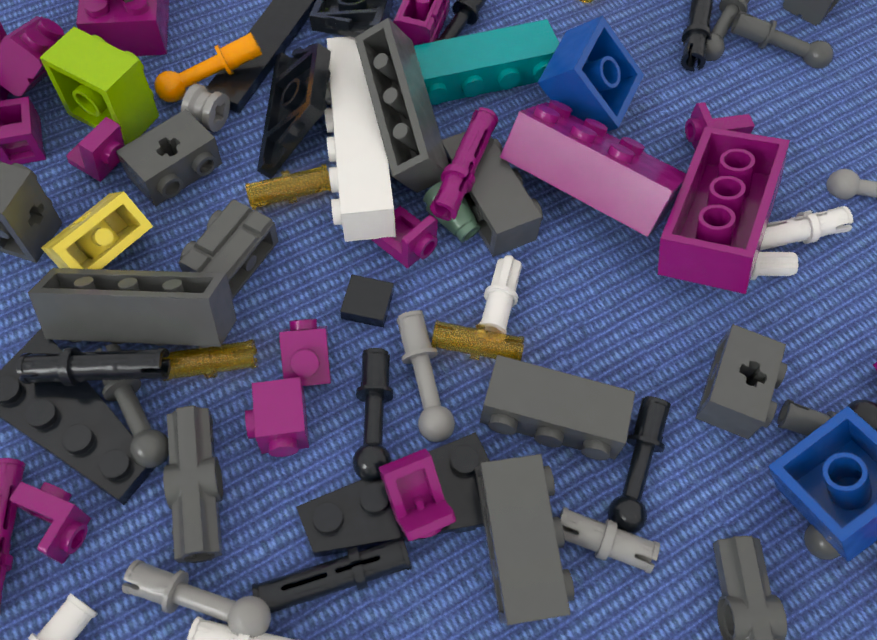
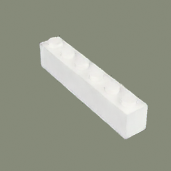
M355 37L327 38V49L331 51L329 64L331 74L330 80L327 82L325 100L327 105H332V108L325 109L327 133L334 132V137H327L329 162H336L337 167H329L331 192H339V199H331L334 225H342L345 242L396 237L388 159Z

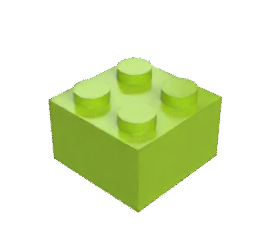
M73 27L40 56L67 114L92 128H95L105 117H108L120 124L125 145L140 137L159 117L153 99L154 94L149 88L143 71L144 66L133 53L122 51L106 43L105 40L97 35H90Z

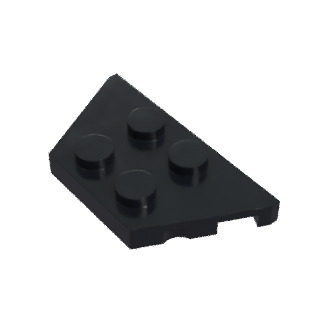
M316 0L309 15L312 31L356 37L389 18L394 0Z
M320 43L311 44L305 49L302 47L294 49L291 55L293 57H289L283 52L276 56L257 172L269 178L276 174L312 126L325 112L327 106L325 100L326 87L331 74L329 70L331 51Z

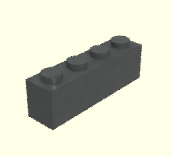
M386 18L356 36L355 42L392 177L418 193L440 182L441 174L445 166L449 165L413 42L395 23Z
M52 268L28 292L45 339L68 340L70 342L98 341L111 342L113 344L145 343L157 346L192 345L201 348L221 347L237 320L226 273Z

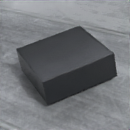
M352 274L340 310L341 319L384 328L394 292V283Z

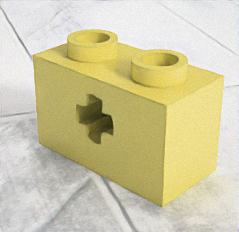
M124 191L109 193L43 245L41 249L59 268L102 269L151 229L153 225Z

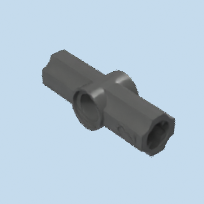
M194 405L179 407L174 412L167 414L169 464L165 465L163 471L164 492L167 505L172 510L174 559L178 563H201L211 561L213 558L223 555L218 503L223 500L222 473L218 458L215 457L213 419L209 408H200Z
M734 536L715 541L713 543V550L722 594L717 605V619L723 640H785L787 635L786 613L781 600L776 595L771 594L760 538Z

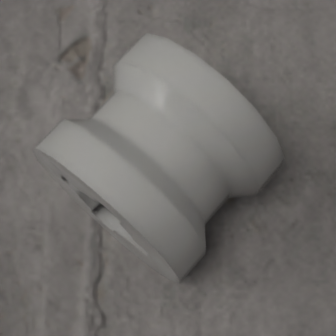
M193 84L188 88L183 97L181 111L186 109L207 130L217 132L224 126L228 118L230 100L224 93H210L206 86Z

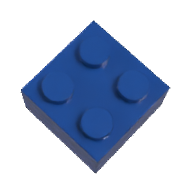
M602 15L565 32L537 83L550 100H555L569 106L572 109L571 115L583 121L586 118L596 120L607 126V131L619 128L644 74Z
M847 406L771 463L768 468L777 489L831 546L849 562L877 541V431Z

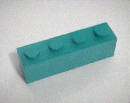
M545 19L414 45L431 105H437L447 101L475 97L480 94L537 83L558 47L559 41L548 20Z

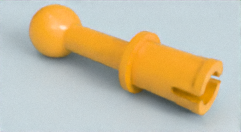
M250 32L223 47L219 45L214 46L216 55L180 73L174 71L160 73L154 83L156 94L162 100L174 103L184 97L187 87L223 69L229 75L234 74V69L263 55L253 34Z

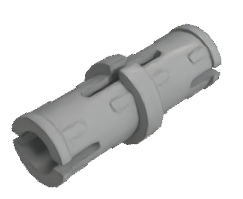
M566 507L562 508L560 520L563 526L565 541L594 551L595 557L605 561L607 557L642 569L648 574L652 572L655 565L651 561H657L660 549L659 542L617 528V522L609 519L603 523L568 510Z

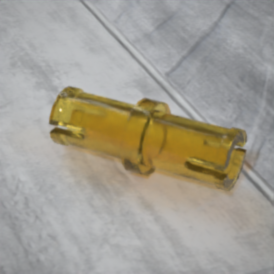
M326 164L291 174L289 170L281 172L282 176L245 184L252 210L286 200L289 201V204L298 202V197L327 190L331 191L330 177Z
M437 319L431 345L434 348L470 354L469 359L479 360L480 356L496 359L497 355L521 361L524 348V336L518 337L485 330V325L476 324L475 328L441 322Z
M249 339L243 342L222 344L221 347H200L169 352L170 355L162 357V359H171V372L167 379L162 380L170 381L171 379L204 375L206 379L217 378L220 372L258 368V359L254 358V355H258L254 339Z

